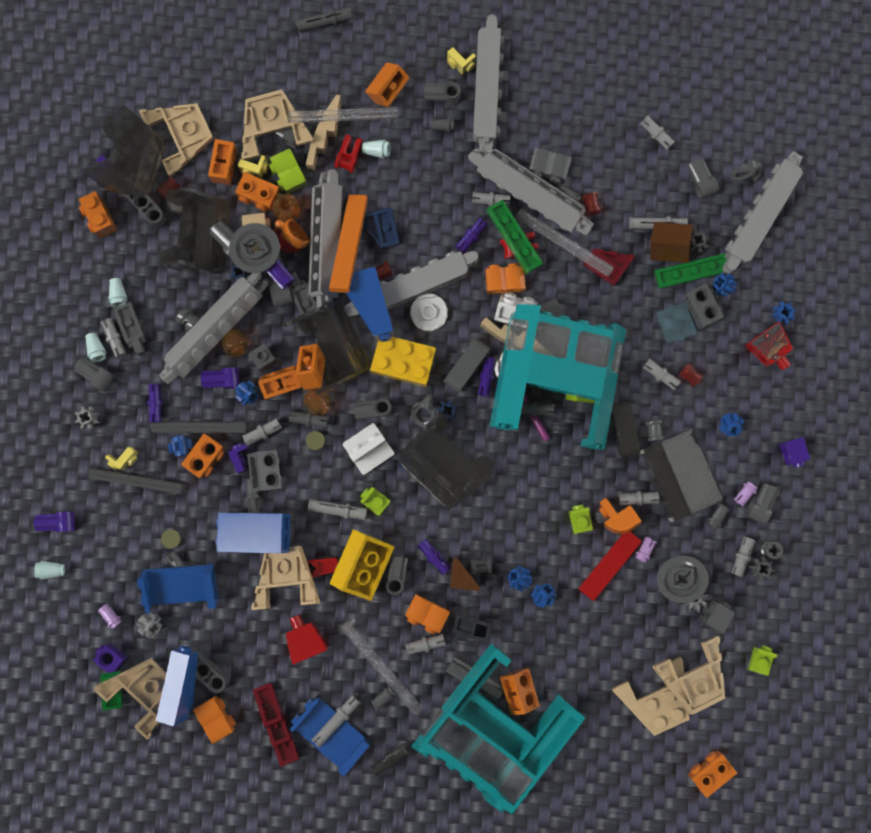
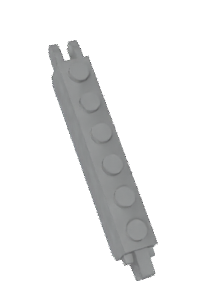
M493 14L488 15L486 28L482 27L478 31L473 140L479 143L480 150L487 153L492 150L496 137L499 138L500 126H497V119H500L501 108H497L498 101H501L502 90H498V83H502L503 72L499 71V65H503V54L500 53V47H504V36L501 35V28H497L498 20Z
M475 148L469 153L468 159L478 166L477 171L481 173L482 177L492 180L499 188L512 193L514 198L524 201L531 209L541 212L546 219L553 220L563 230L572 232L574 229L587 235L594 224L583 215L585 207L499 150L492 149L487 153L479 148Z
M793 151L787 159H784L780 164L776 163L771 171L773 176L771 179L767 178L762 186L764 191L762 194L758 193L753 201L755 206L752 210L749 209L743 217L746 221L743 225L740 224L734 232L736 235L733 241L730 240L725 247L727 252L724 257L727 260L722 268L725 274H731L738 266H745L753 258L803 174L802 169L799 167L803 158L801 155Z
M335 169L329 170L328 173L322 172L319 184L312 188L308 293L311 297L316 298L317 311L331 312L333 298H338V292H330L329 290L341 234L342 186L338 185L339 178Z
M452 251L441 260H438V258L428 262L427 266L422 268L417 266L406 275L401 273L394 276L392 281L380 282L387 310L465 278L468 268L478 262L479 256L477 252L471 251L462 255L461 251L457 253ZM351 302L344 306L349 318L359 315Z
M261 272L252 273L247 279L244 277L239 278L165 355L164 361L166 365L159 374L161 379L167 384L179 376L184 379L263 297L261 293L269 285V279L266 277L260 279L262 277Z

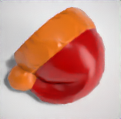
M288 219L285 222L277 220L275 222L273 231L279 239L281 251L296 253L307 247L310 243L309 237L295 220Z

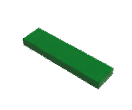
M503 199L487 208L486 212L524 272L528 274L543 265L542 260Z
M726 253L655 270L658 288L663 289L721 275L723 265L727 260L724 257Z

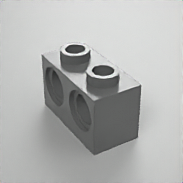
M707 283L682 296L699 330L724 317V310L719 303L717 304L714 298L715 293L711 287H708ZM697 293H700L704 296L703 302L697 299ZM706 310H709V311L712 312V314H713V318H712V319L708 318V317L705 315V311H706Z
M277 450L247 454L252 492L281 489L282 477L279 470L280 460Z
M717 599L715 602L708 600L707 607L703 609L698 621L724 634L735 612L731 611V606Z

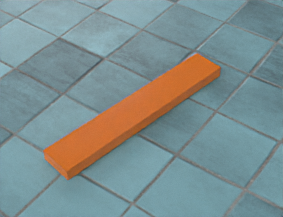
M367 195L348 196L329 285L330 292H350L368 203Z

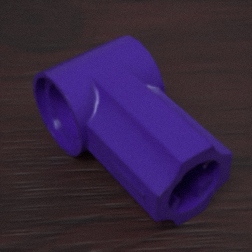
M278 259L271 268L265 270L282 290L288 288L295 281V278Z
M239 368L201 371L202 388L223 387L224 389H235L240 384Z
M74 512L35 515V531H75Z

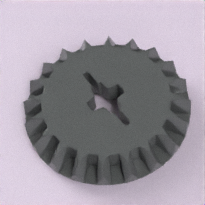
M250 223L240 227L233 234L229 244V253L232 261L238 268L247 273L256 274L271 268L276 263L280 251L277 235L271 228L260 223ZM257 244L261 250L253 253L249 247H254Z
M676 556L667 560L660 567L657 575V584L663 596L668 598L669 601H674L677 604L694 603L695 600L701 599L702 595L706 593V589L709 586V575L705 566L699 560L690 556ZM682 577L684 579L685 577H688L686 579L687 583H679V578Z

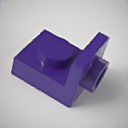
M242 443L233 446L232 451L228 452L237 474L247 472L246 466H248L244 455L241 456L240 454L250 448Z

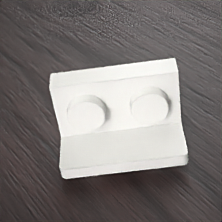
M511 292L501 293L494 320L509 324L510 314L516 312L517 304L537 305L538 303L534 302L535 300L530 297L519 298ZM513 323V324H512V325H515V326H519V327H523V328H527V329H528V326H526V325H521V324H517V323Z
M374 423L343 443L350 458L363 475L394 455L393 450Z

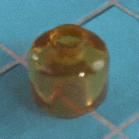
M232 328L220 340L225 353L229 356L239 357L246 352L248 342L240 329Z
M322 388L310 389L303 396V405L312 415H318L319 413L324 415L331 408L329 406L331 398Z

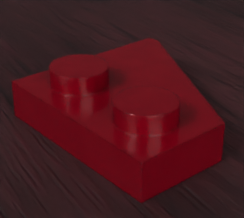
M594 248L583 263V266L611 286H614L635 256L633 254L626 255Z

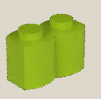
M290 148L270 157L272 163L268 165L273 175H278L280 180L277 183L281 191L285 190L288 195L307 185Z

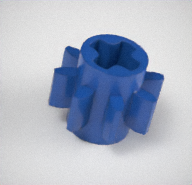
M722 272L721 275L715 277L712 287L716 288L715 293L719 296L728 297V294L735 292L736 285L738 284L733 281L735 276Z
M781 301L778 304L779 307H772L775 312L771 317L777 320L776 323L783 322L784 325H787L789 320L793 321L795 319L793 313L797 310L791 307V302L784 305V302Z
M250 380L247 383L241 382L236 387L237 395L235 398L244 405L247 403L253 404L259 397L257 392L259 388Z
M727 413L720 419L722 425L719 428L727 437L737 436L743 430L741 425L744 424L741 416L738 417L737 413Z
M185 435L171 438L172 443L167 444L169 453H174L175 457L186 456L189 454V449L193 448L191 439H186Z
M517 566V569H512L508 575V580L511 583L510 587L521 592L523 588H529L532 583V577L529 574L530 570L521 566Z
M537 584L533 589L531 597H534L533 602L538 607L544 608L546 605L551 607L557 595L554 594L555 591L551 585L542 584L540 586Z

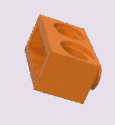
M215 139L208 177L213 183L231 185L238 151L234 142Z
M297 364L260 377L258 383L264 399L302 387L295 376Z
M203 434L181 465L198 478H207L213 472L214 468L212 466L215 462H219L224 457V450L226 448L209 435ZM213 444L215 446V452L209 455L207 453V447ZM198 460H202L204 466L198 471L195 464Z
M529 668L514 670L500 677L511 715L526 714L540 707Z

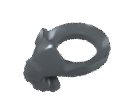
M749 159L747 164L742 163L740 167L732 170L730 178L735 181H741L752 177V180L756 182L761 175L762 165L755 159ZM749 172L745 176L735 177L739 173Z
M427 395L424 400L417 402L413 406L411 416L414 423L420 427H428L435 420L436 409L433 406L432 395ZM421 408L427 409L431 415L430 420L421 421L417 417V411Z

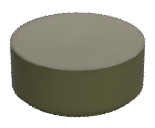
M312 431L306 437V445L312 450H320L325 445V437L318 431Z
M174 529L166 530L161 536L162 545L168 549L178 547L182 541L181 534Z

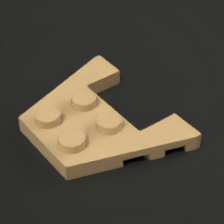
M282 89L245 99L242 160L260 157L256 137L283 129L293 128L297 146L314 142L310 132Z
M197 103L173 106V108L163 109L161 107L155 108V110L143 109L139 111L147 128L165 121L176 143L179 153L162 160L169 177L174 176L214 139Z
M302 546L289 547V553H264L259 573L261 578L259 586H256L255 593L257 595L255 603H252L251 610L270 609V588L300 585L301 605L320 604Z
M713 636L701 642L708 662L678 677L671 659H665L652 666L689 714L693 715L725 699L724 679L720 667L722 656L719 653V636Z
M677 657L671 660L677 677L684 674L682 658ZM628 681L611 688L654 736L690 720L689 713L667 685L636 699Z
M150 658L96 685L93 689L106 702L121 688H124L148 713L134 727L148 740L152 735L151 732L155 725L158 724L156 717L167 672L153 658Z

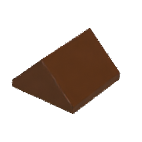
M654 222L650 241V260L689 263L693 225Z
M455 556L452 559L450 588L479 591L481 589Z

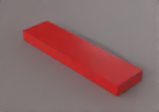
M631 532L621 534L578 589L594 601L642 541Z

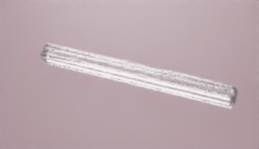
M396 107L290 111L288 118L290 123L397 119L399 111Z
M523 209L517 212L516 218L593 268L606 276L613 272L614 267L533 215Z
M346 621L341 626L342 631L414 715L419 714L422 711L421 705L349 621Z

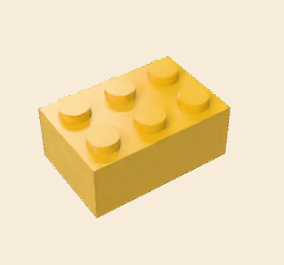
M391 337V340L386 342L378 341L370 371L372 374L427 387L436 348L396 337Z
M353 529L330 584L341 591L372 601L395 547Z

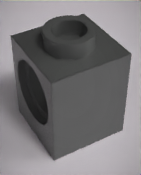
M265 343L248 353L261 372L278 363Z

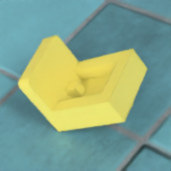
M452 47L447 52V62L451 68H456L463 75L466 71L470 72L475 67L476 55L473 53L465 60Z
M261 155L258 165L240 159L238 168L242 174L246 172L262 179L263 174H266L268 171L269 163L266 156Z
M128 447L118 460L108 454L105 458L109 461L107 464L114 470H125L136 462V456L139 452L132 447Z

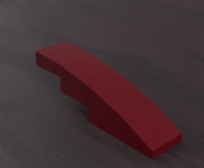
M270 682L253 689L263 725L267 729L280 767L299 761L300 757L272 683Z

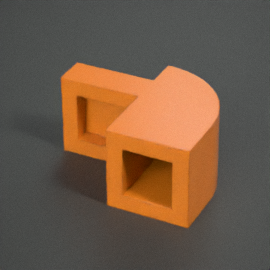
M607 498L600 501L599 506L601 508L599 512L605 519L608 517V520L604 522V526L610 532L626 534L641 525L642 521L631 505L617 514Z

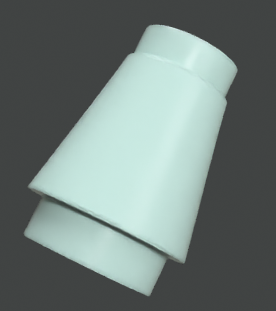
M386 140L363 142L362 144L363 154L383 159L390 156L391 145Z
M110 279L109 303L114 308L126 304L128 298L121 279Z
M87 334L85 336L87 357L91 362L103 361L106 358L105 354L107 352L97 334Z
M47 561L35 564V578H40V580L65 575V564Z

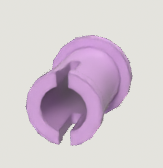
M750 482L744 483L742 490L733 499L742 507L745 506L753 494L757 493L756 490L758 488Z
M648 537L644 538L645 540L639 552H636V559L644 563L650 560L649 556L657 543Z
M105 604L98 610V613L108 623V628L115 629L122 623L121 617L115 614L109 604Z

